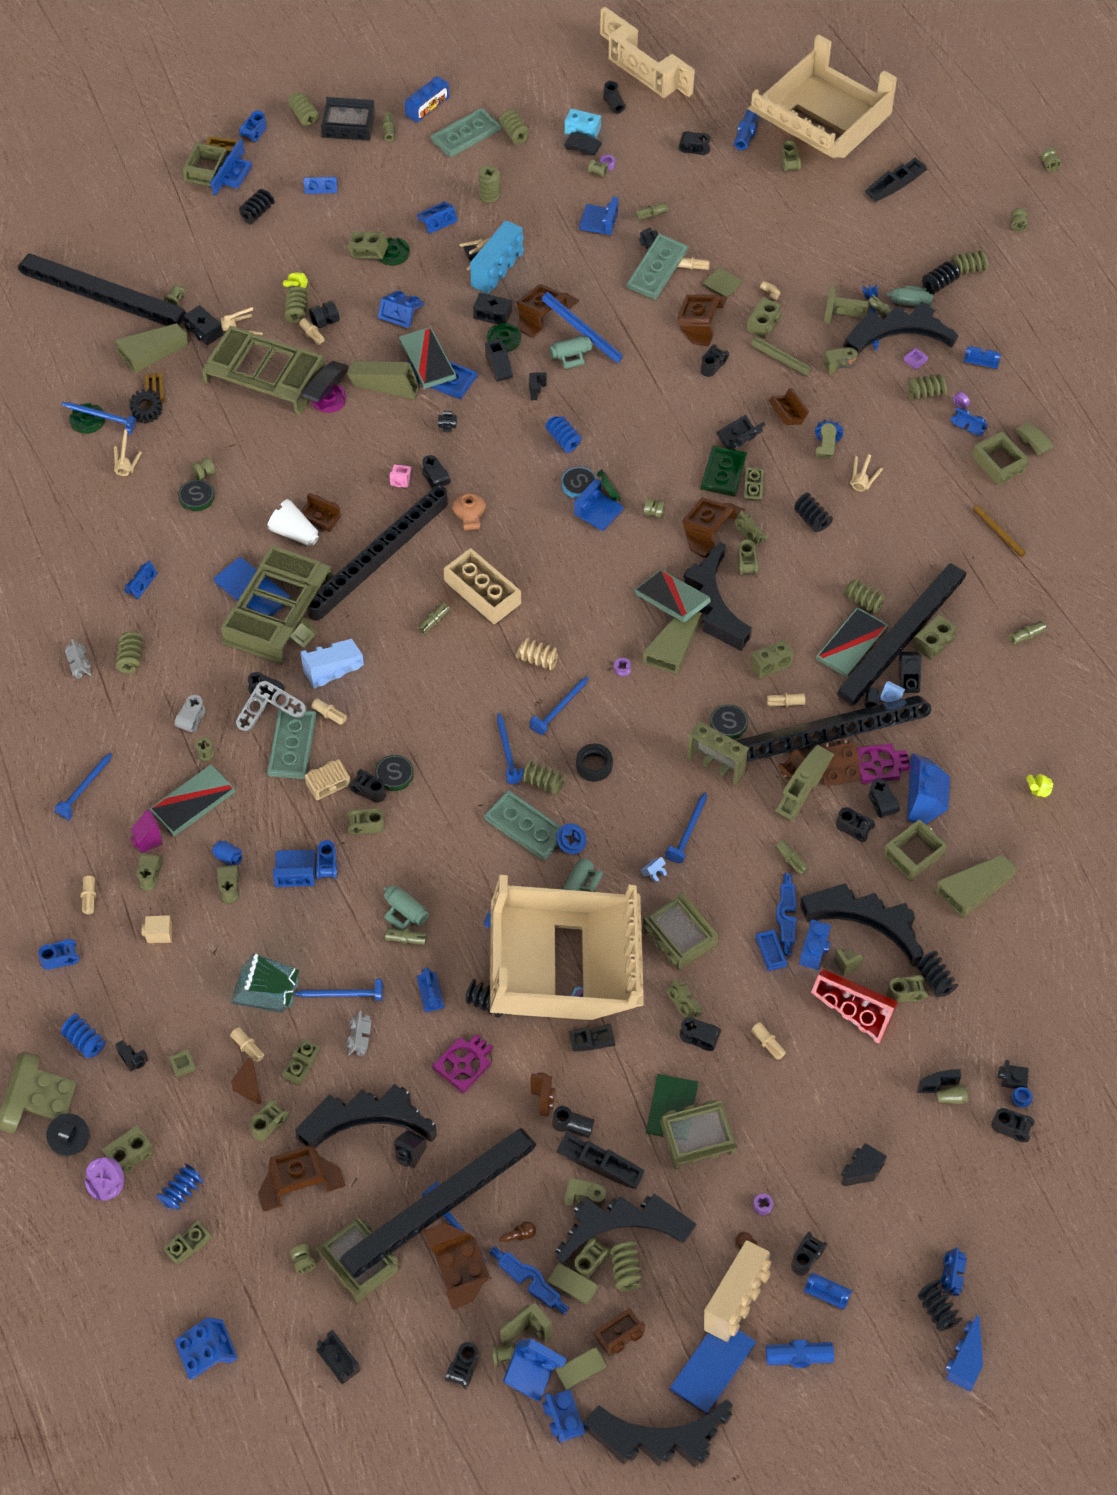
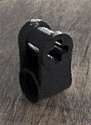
M685 131L681 135L679 150L683 153L706 155L710 152V136L706 133Z
M713 344L702 357V375L706 377L715 375L720 367L726 363L729 351H723Z
M427 455L423 458L422 464L424 467L422 474L431 488L445 486L451 482L448 472L435 456Z
M253 672L248 676V691L250 694L253 693V688L255 689L262 681H267L281 690H285V686L281 682L260 672ZM268 685L261 687L262 695L267 693L273 697L274 693L268 690Z
M358 770L356 778L348 784L352 792L373 802H382L386 798L384 781L365 770Z
M875 779L871 783V790L868 796L878 817L884 818L899 812L898 801L892 794L887 782L883 779Z
M844 807L838 813L836 827L856 840L865 842L869 831L875 827V822L849 807Z
M689 1017L683 1020L679 1036L685 1043L695 1045L706 1051H713L721 1030L713 1024Z
M1008 1108L997 1110L991 1122L994 1131L1019 1142H1028L1030 1140L1029 1132L1035 1124L1034 1119L1030 1116L1019 1114ZM999 1118H1003L1007 1123L1000 1122Z
M808 1232L793 1256L791 1263L792 1271L799 1276L806 1275L821 1257L828 1243L819 1241L812 1236L811 1232ZM797 1260H804L807 1264L801 1265Z
M466 1342L459 1347L447 1371L445 1381L449 1382L451 1380L462 1385V1388L467 1389L479 1361L478 1349L475 1344ZM466 1351H472L474 1356L471 1359H465L463 1354Z

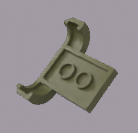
M26 1051L18 1054L16 1057L15 1067L0 1109V1130L14 1134L23 1110L50 1119H54L61 1114H67L77 1083L76 1081L38 1070L37 1066L40 1056Z

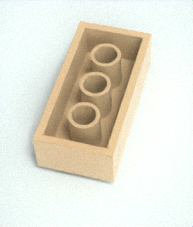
M471 548L444 568V582L494 625L521 604V590Z
M747 1240L745 1241L705 1309L704 1331L728 1342L731 1335L735 1336L740 1327L738 1323L741 1318H746L750 1310L749 1304L752 1300L756 1301L760 1293L759 1287L762 1283L765 1284L770 1276V1271H768L771 1265L769 1251Z

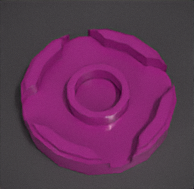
M335 385L330 395L318 402L312 400V404L321 412H336L345 405L346 393L342 386Z

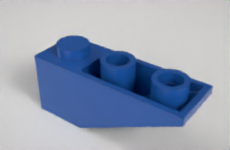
M977 1315L973 1322L968 1321L964 1330L967 1336L964 1341L960 1339L955 1348V1352L958 1355L955 1360L950 1359L945 1369L949 1372L947 1380L970 1392L983 1367L980 1317Z

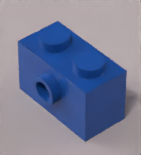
M811 920L799 965L819 970L823 954L828 953L831 943L828 941L830 924Z

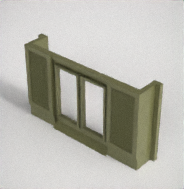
M229 326L202 369L203 377L201 382L208 383L211 377L215 376L293 402L294 412L301 415L310 399L302 397V393L314 377L324 368L323 355L288 346L255 335L252 332ZM253 344L269 348L252 376L237 371ZM275 351L290 355L291 357L274 383L259 379L260 374Z
M271 545L253 578L221 626L222 644L282 664L285 659L283 652L285 644L323 581L334 577L331 566ZM267 575L302 587L303 590L297 600L293 601L258 589V587ZM255 594L292 608L283 621L248 609L246 606Z

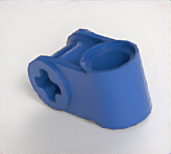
M262 111L251 113L250 117L241 125L239 135L241 137H248L251 141L256 142L267 128L265 114Z
M329 840L320 842L317 848V879H321V877L337 879L335 845ZM325 851L331 852L329 854H323Z
M65 939L61 942L46 944L40 947L38 956L41 966L44 969L52 970L78 963L80 958L75 950L76 941Z

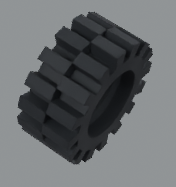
M141 389V393L136 391V395L133 394L132 399L129 401L132 415L141 423L142 420H144V423H148L147 420H150L151 423L154 422L153 418L157 420L158 415L161 416V410H163L159 395H156L155 391L151 392L150 389H147V392ZM144 401H150L153 404L152 408L148 411H142L139 406Z

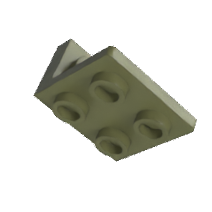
M534 1302L531 1306H524L516 1318L513 1320L508 1319L504 1322L500 1330L502 1346L508 1345L530 1326H532L530 1328L532 1333L538 1339L541 1337L546 1342L552 1337V1322Z

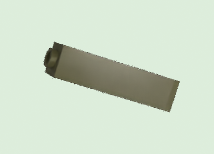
M173 324L117 339L115 344L118 354L136 373L188 346V334L184 328L181 329L178 324Z
M353 361L348 370V377L353 386L408 399H415L420 388L409 362Z
M697 612L686 622L674 618L645 649L643 664L678 675L700 626L701 612Z
M1001 855L940 880L937 883L935 892L961 917L965 918L1014 877L1016 867L1011 860Z

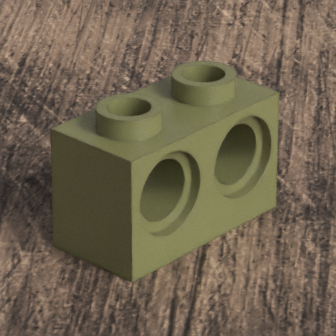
M353 232L347 247L352 258L383 259L389 243L384 232Z
M762 297L748 318L747 331L766 338L768 333L773 331L776 321L779 322L781 319V304Z
M938 614L915 636L913 647L929 659H932L943 651L947 643L951 644L956 637V626Z
M784 639L751 653L750 667L758 679H762L792 666L794 653Z
M137 1125L102 1149L104 1157H110L115 1160L119 1156L125 1157L122 1161H117L124 1174L129 1173L140 1161L147 1160L154 1152L152 1144ZM136 1144H143L138 1149L133 1148Z

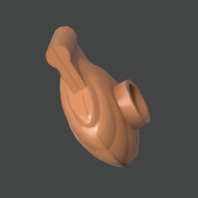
M471 493L458 496L453 501L452 510L455 515L463 520L464 531L480 529L479 517L486 508L484 499Z

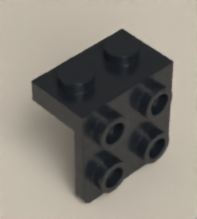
M744 415L717 431L716 434L725 448H734L735 450L746 441H751L763 432L762 428L766 424L762 422L753 427L748 417Z

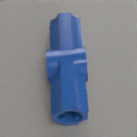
M747 109L744 119L739 123L738 134L734 141V146L742 151L748 148L751 138H754L760 118L759 115Z
M794 1340L789 1342V1344H771L765 1347L767 1366L791 1365L794 1368H804L811 1364L834 1363V1346L832 1342L809 1343L806 1340Z

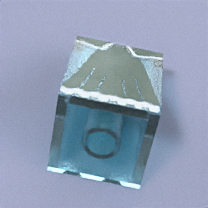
M253 953L241 967L231 1003L283 1013L293 1004L294 996H292V993L299 983V978H297L299 970Z

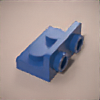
M445 201L417 214L418 220L426 224L429 233L457 222L454 206Z
M570 1389L552 1396L549 1393L545 1394V1402H542L545 1415H550L552 1423L549 1425L553 1437L557 1436L559 1443L584 1435L585 1430Z

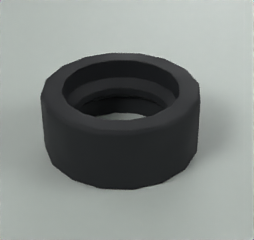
M596 743L587 744L577 753L576 768L582 778L596 782L607 778L611 773L613 758L607 747ZM596 755L604 758L606 764L601 769L592 770L583 765V760L588 756Z

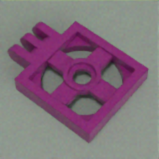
M893 744L857 748L862 784L872 783L875 779H883L884 781L900 780L899 771L910 770L907 751H894ZM878 752L888 753L890 759L882 760L879 758ZM870 753L871 760L861 762L862 756ZM879 762L881 765L879 767H875L873 763ZM893 767L890 773L883 774L884 768ZM871 769L875 772V776L867 773L865 770Z
M478 1034L468 1043L460 1037L432 1065L438 1074L463 1094L491 1066V1061L486 1056L491 1052L493 1046L489 1044L484 1048L487 1044L484 1039L477 1044L481 1038ZM457 1049H466L469 1052L464 1058H459L454 1054ZM475 1058L480 1061L477 1072L470 1067V1063ZM446 1060L454 1065V1068L448 1074L444 1069V1062ZM463 1062L466 1064V1067L460 1069L458 1064ZM460 1074H466L469 1077L466 1080H457L456 1078Z

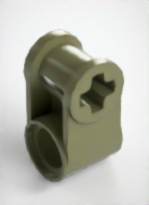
M793 141L783 142L780 155L783 171L801 170V160L796 144Z
M743 540L739 544V575H743V573L758 574L755 544L750 540Z
M378 808L354 809L347 813L349 819L347 830L349 834L380 833L385 828L383 812Z
M140 853L136 875L139 880V887L142 890L150 891L155 888L162 866V854Z
M238 865L217 866L221 900L227 904L234 903L238 899Z
M916 975L892 979L887 990V997L898 1003L919 1002L927 999L928 993L923 985L925 982L924 977Z
M274 1099L267 1102L250 1121L251 1133L254 1139L260 1141L267 1139L278 1127L285 1123L289 1117V1112L282 1110ZM257 1126H265L263 1129H256Z
M595 1236L592 1237L576 1257L574 1271L587 1279L591 1278L600 1265L607 1260L611 1254V1248L604 1247L597 1241ZM581 1264H586L589 1266V1268L584 1270L581 1269L579 1266Z

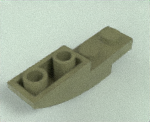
M819 745L809 753L783 791L785 795L778 805L776 812L792 821L795 820L810 791L818 785L834 756L833 753Z

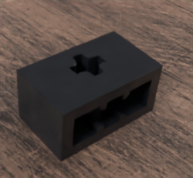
M479 293L473 306L474 319L498 325L500 323H507L512 313V300Z
M201 305L184 315L185 328L205 345L208 346L223 336L221 323Z

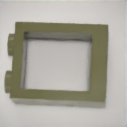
M196 142L183 168L184 180L186 182L211 186L212 178L216 176L219 167H222L228 156L227 148ZM200 158L218 161L214 170L196 167Z
M1003 431L974 445L972 458L997 485L1007 482L1012 477L1021 475L1026 471L1028 458ZM1001 448L1014 461V463L1002 469L989 457V454Z
M919 819L886 844L883 855L912 881L945 855L947 845L944 839L938 837L928 824H924ZM916 835L934 851L918 865L899 849Z

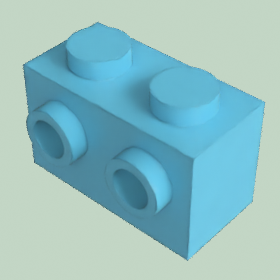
M570 109L565 119V134L576 133L596 139L601 129V115Z

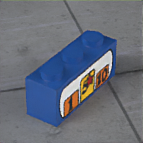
M438 76L433 78L405 100V115L418 123L449 98V83Z

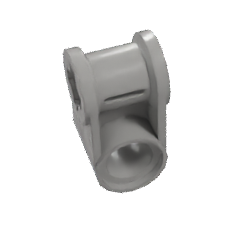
M191 695L186 699L181 711L176 716L175 727L191 733L197 730L206 712L203 700L199 695Z

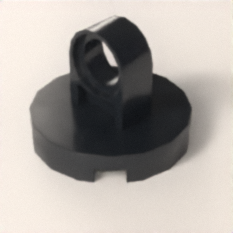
M71 1113L61 1114L54 1118L49 1124L46 1133L50 1148L58 1155L65 1157L82 1152L87 1146L90 1137L86 1122L78 1115Z

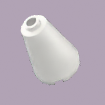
M289 499L284 500L280 504L283 507L279 510L276 509L270 517L267 525L269 526L268 529L306 546L314 545L319 538L318 530Z

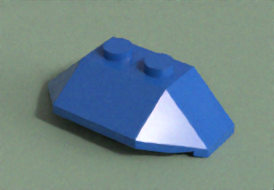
M914 753L911 755L907 821L915 823L920 819L924 824H928L948 810L950 776L930 758Z

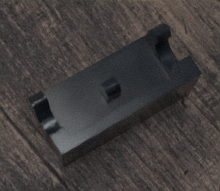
M333 1330L327 1333L326 1340L323 1342L319 1340L317 1342L318 1348L316 1351L342 1385L360 1372L359 1363Z

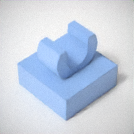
M888 681L884 686L880 700L886 703L900 700L905 689Z
M662 857L655 858L640 869V872L643 876L650 875L651 880L657 882L659 881L656 876L657 871L661 876L667 874L666 870L662 868L666 863Z

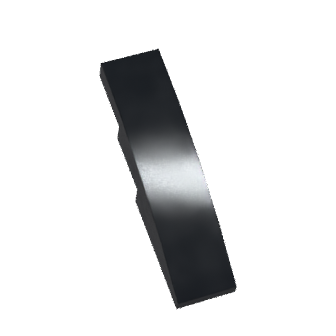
M915 157L906 165L901 164L893 172L887 171L868 187L865 193L877 202L915 180L927 170L926 166Z
M336 361L330 362L314 377L302 393V397L318 402L330 395L333 386L340 383L341 376L348 372L349 365Z
M569 1132L564 1135L556 1151L573 1162L632 1189L637 1188L645 1172L642 1168L610 1149L605 1151L590 1141L584 1142Z

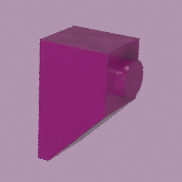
M149 809L145 811L131 828L132 837H130L133 847H138L140 852L149 851L163 844L158 824Z

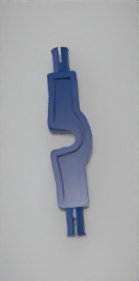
M787 873L783 874L784 884H781L780 902L776 910V920L780 926V944L784 945V955L787 956L788 949V956H791L792 945L795 943L797 919L784 913L795 912L797 905L795 885L791 884L792 874H788L787 880Z
M496 1246L490 1250V1254L499 1260L498 1265L517 1284H521L527 1278L533 1279L528 1287L530 1295L540 1300L550 1309L555 1307L563 1315L568 1312L569 1307L560 1301V1294L545 1283L542 1274L536 1268L521 1263L509 1252L504 1254Z

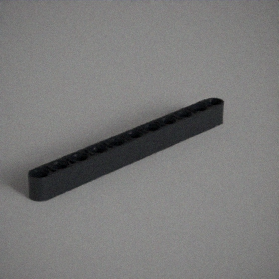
M28 253L18 265L19 271L25 276L165 326L180 325L186 314L185 310L177 305Z
M443 486L432 488L322 586L307 608L309 618L320 620L445 509L448 505L447 489Z
M949 563L841 685L837 696L854 706L866 693V690L875 683L896 659L899 651H903L960 586L967 572Z
M919 695L736 741L749 748L746 762L925 718L931 712V705Z
M523 1128L516 1130L349 1249L340 1258V1263L353 1278L359 1277L527 1156L536 1147V1143Z

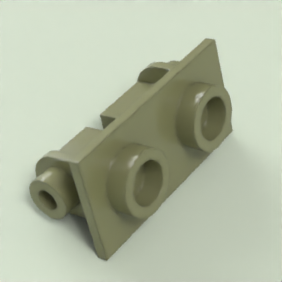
M741 510L734 525L747 540L755 544V547L758 542H765L767 540L766 533L760 527L756 528L757 524L750 514H746Z
M673 979L666 992L683 1017L686 1019L689 1017L693 1018L694 1015L696 1017L702 1015V1007L695 998L689 999L692 993L685 982Z

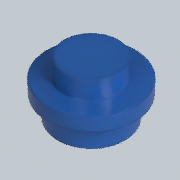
M1025 1087L1014 1089L1011 1095L1014 1105L1020 1108L1028 1107L1033 1099L1030 1090Z

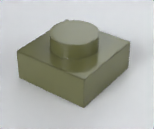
M188 1049L169 1057L176 1078L196 1070Z

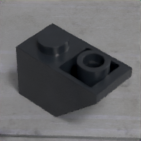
M502 339L485 343V357L496 381L512 378L511 364Z
M899 651L898 670L900 687L905 689L904 693L920 692L921 655L918 651Z
M406 1130L394 1141L395 1157L399 1164L415 1168L427 1148L426 1139Z
M864 1143L861 1149L857 1148L852 1156V1164H847L841 1173L843 1176L841 1184L850 1186L874 1181L885 1165L887 1156Z

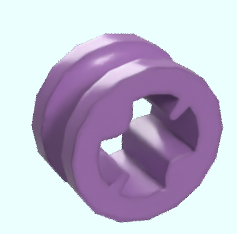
M626 658L617 659L614 663L615 673L619 676L630 674V661ZM623 665L624 667V665H626V668L622 669L621 667V669H619V666Z
M767 1194L757 1195L753 1204L755 1212L763 1216L768 1215L773 1208L772 1198ZM766 1201L767 1206L769 1207L764 1206L763 1208H760V1203Z

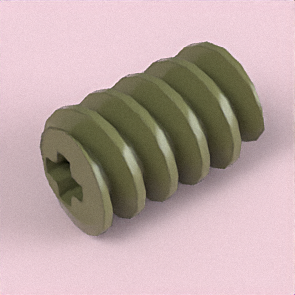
M296 92L290 96L288 104L302 125H312L318 120L319 113L307 95Z
M515 110L506 111L500 116L499 123L514 144L525 143L529 133L528 127Z
M485 165L479 170V196L485 203L495 202L500 197V173L496 167L491 165Z
M983 250L978 252L972 251L971 253L966 252L965 254L961 253L959 255L955 254L951 257L950 262L956 265L960 275H962L963 270L965 274L969 273V269L972 273H975V268H977L978 272H981L982 267L985 271L988 270V260Z
M289 286L287 288L284 318L290 323H297L306 317L308 292L305 288L298 286Z
M942 374L930 375L929 377L924 376L923 378L917 377L916 380L911 378L908 383V395L911 400H913L914 395L917 399H920V394H922L923 398L927 397V393H929L930 397H933L934 392L937 396H940V391L943 392V395L947 394V385Z
M859 577L855 581H851L844 590L843 595L845 597L849 595L850 600L855 599V603H861L863 608L867 607L868 611L873 610V614H877L883 605L885 593L878 596L879 590L876 589L872 592V585L865 588V581L860 585Z
M126 632L120 636L116 668L120 672L132 674L140 666L141 648L143 647L142 635Z
M529 759L524 770V782H530L533 786L537 785L540 789L544 787L545 791L549 792L551 790V793L556 795L562 789L567 774L565 773L560 777V770L553 774V767L546 771V764L539 768V761L532 765L533 759Z
M636 1242L619 1243L610 1250L613 1256L612 1263L614 1264V1280L617 1281L615 1283L617 1290L628 1292L642 1287L641 1284L636 1283L642 1280V1276L635 1275L641 1271V1268L634 1267V1265L639 1264V1259L633 1258L638 1255V1251L631 1250L637 1247Z

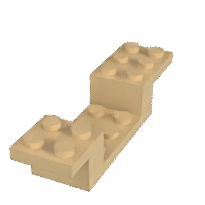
M604 7L600 10V35L609 40L608 59L663 98L677 89L688 97L693 94L695 70L673 54L658 63L655 59H652L645 52L638 49V29L608 8Z

